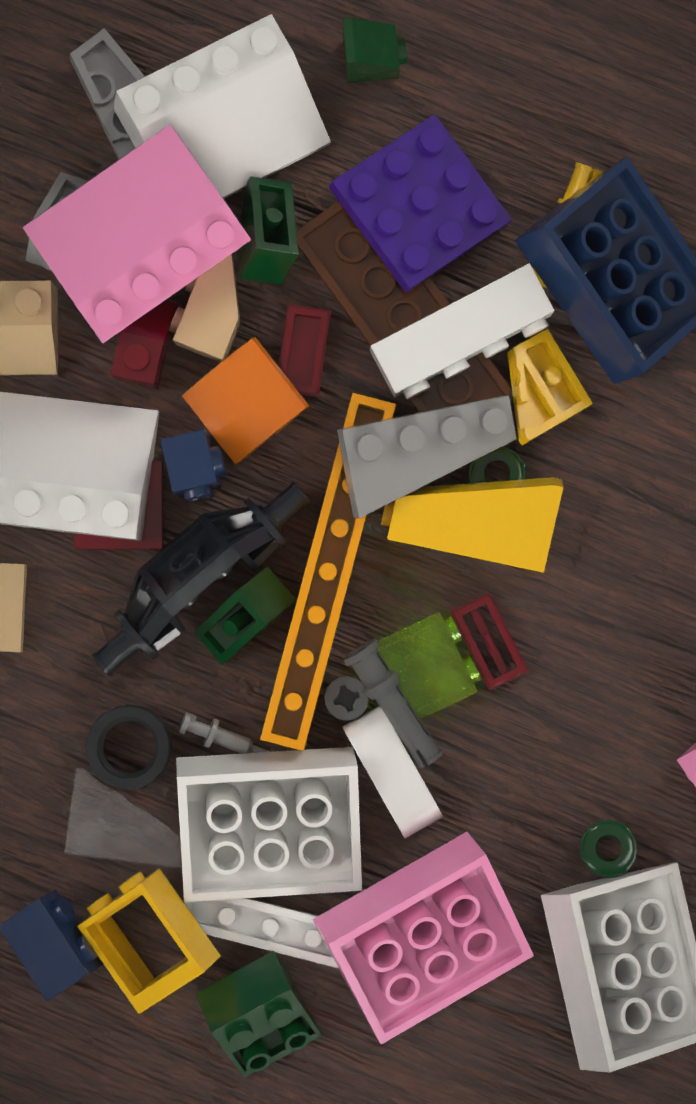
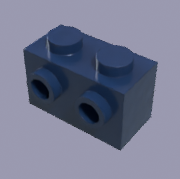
M205 429L160 439L172 492L179 498L184 497L185 500H188V503L214 497L212 490L221 488L219 477L227 476L219 446L212 448L210 437Z
M56 889L38 898L0 925L1 932L46 1001L54 998L103 965V962L77 927L78 923L75 920V912L72 905L67 899L60 896Z

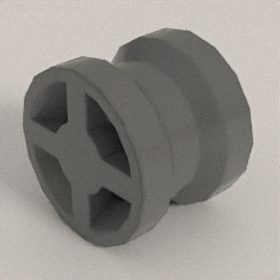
M342 676L333 680L327 687L324 696L325 706L329 713L335 718L344 721L353 720L361 716L366 710L369 701L363 693L365 688L363 683L351 676Z

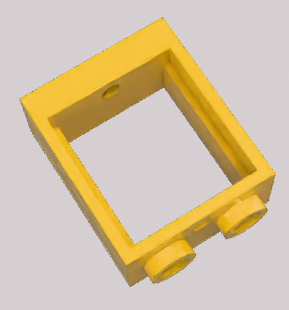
M160 868L147 877H144L141 871L118 886L122 894L113 899L107 893L86 908L91 915L77 926L138 1014L204 973L221 957ZM141 895L147 900L186 956V958L155 978L112 918L113 914Z

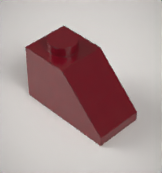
M163 301L120 331L110 373L115 380L158 390L171 336L169 329L177 310V304Z

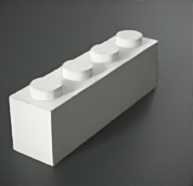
M529 263L371 345L370 352L394 398L404 393L406 399H410L430 388L427 380L441 373L448 379L469 368L467 360L483 352L485 358H489L509 347L506 339L520 332L527 338L549 326L546 319L553 314L554 309Z

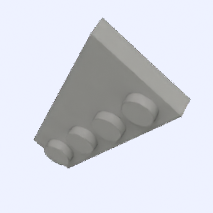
M104 28L71 52L70 61L119 160L135 149V146L113 109L116 91L145 76Z
M509 395L337 429L353 518H361L516 440Z

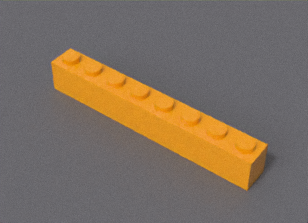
M352 393L343 428L393 418L396 404ZM340 443L260 738L263 741L304 751L367 516L353 518Z

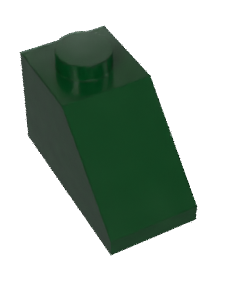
M356 18L342 19L347 84L398 79L400 65L407 64V49L405 38H397L396 25Z
M250 176L247 181L240 224L251 240L237 249L239 279L281 285L299 255L292 183Z
M267 566L239 588L194 633L223 665L297 599Z

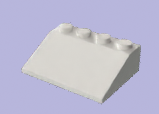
M272 14L117 90L113 109L135 148L171 124L223 199L246 188L250 176L266 178L331 143L295 54Z
M0 392V524L142 541L159 411Z
M353 747L176 758L184 902L362 891L358 765Z
M678 862L576 884L541 895L580 1070L610 1073L696 1043V941Z

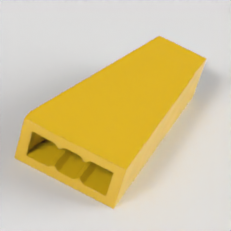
M551 477L425 486L385 505L381 525L389 526L388 540L544 573L563 491L562 479Z

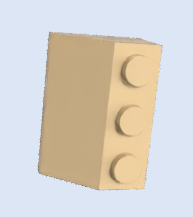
M51 280L0 281V376L58 375V288Z

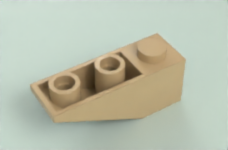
M233 253L186 285L185 291L191 293L186 308H177L169 329L170 332L175 333L173 341L176 346L220 363L228 357L241 324Z

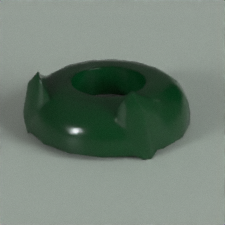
M502 446L470 463V483L488 482L485 478L484 470L488 463L495 460L503 461L508 465L510 475L507 481L525 479V462L517 452L506 446Z
M614 820L598 821L588 827L580 843L581 858L586 867L596 875L607 878L626 874L635 862L638 850L636 838L631 832L630 827L627 824ZM612 835L619 839L622 845V852L619 858L608 861L600 857L597 852V843L601 837Z

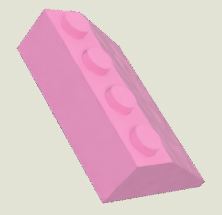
M171 124L23 226L28 237L102 343L112 338L251 240Z
M468 832L463 833L312 919L380 1044L385 1043L534 956L487 855Z

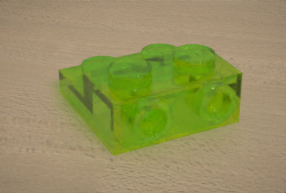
M440 612L378 641L380 644L377 648L389 668L397 670L399 673L400 683L398 685L420 719L477 693L478 691L474 683L481 680L472 658L469 656L462 660L455 643L461 641L462 638L452 617L450 616L443 620Z

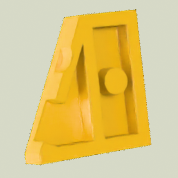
M548 328L507 352L518 440L521 445L528 443L593 404Z

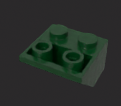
M274 951L195 993L211 1034L244 1078L264 1070L271 1063L293 1051L304 1048L308 1043L322 1036L290 974Z

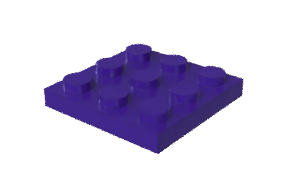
M435 114L333 180L329 185V189L406 294L506 227L512 221L506 210Z

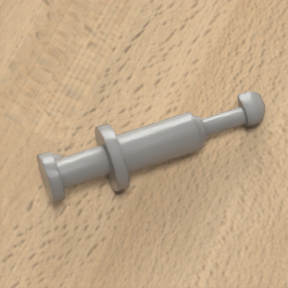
M186 712L179 728V733L185 734L188 731L204 737V746L208 748L214 743L241 754L279 751L271 748L269 751L253 745L251 738L219 727V720L215 718L211 725H207L197 721L195 715Z

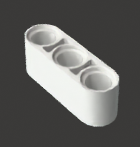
M380 706L342 726L404 838L443 818L440 809L399 736Z

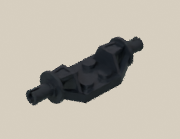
M293 481L264 508L261 504L257 507L248 497L244 501L247 507L203 513L137 570L125 612L119 609L114 613L122 624L119 626L121 631L101 649L91 655L108 676L113 675L114 671L138 651L142 653L145 651L153 660L158 658L160 655L157 651L186 630L176 614L181 609L190 607L198 599L199 594L212 582L226 576L231 571L233 564L240 558L254 571L280 545L283 548L288 545V542L281 535L283 532L281 527L306 505L311 503ZM249 526V527H247V528H244V529L239 530V531H237V532H234V533H232V534H230V533L228 532V531H231V530H235V529H239V528H242V527ZM150 600H152V603L150 604L148 610L146 611Z

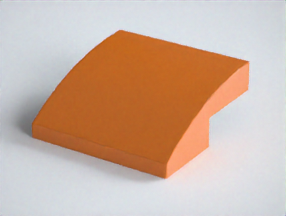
M256 337L250 339L182 395L235 465L246 459L271 436L280 432L309 407L308 403Z

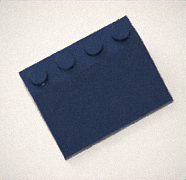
M628 156L621 159L544 215L515 239L521 251L613 384L647 372L696 327V256Z

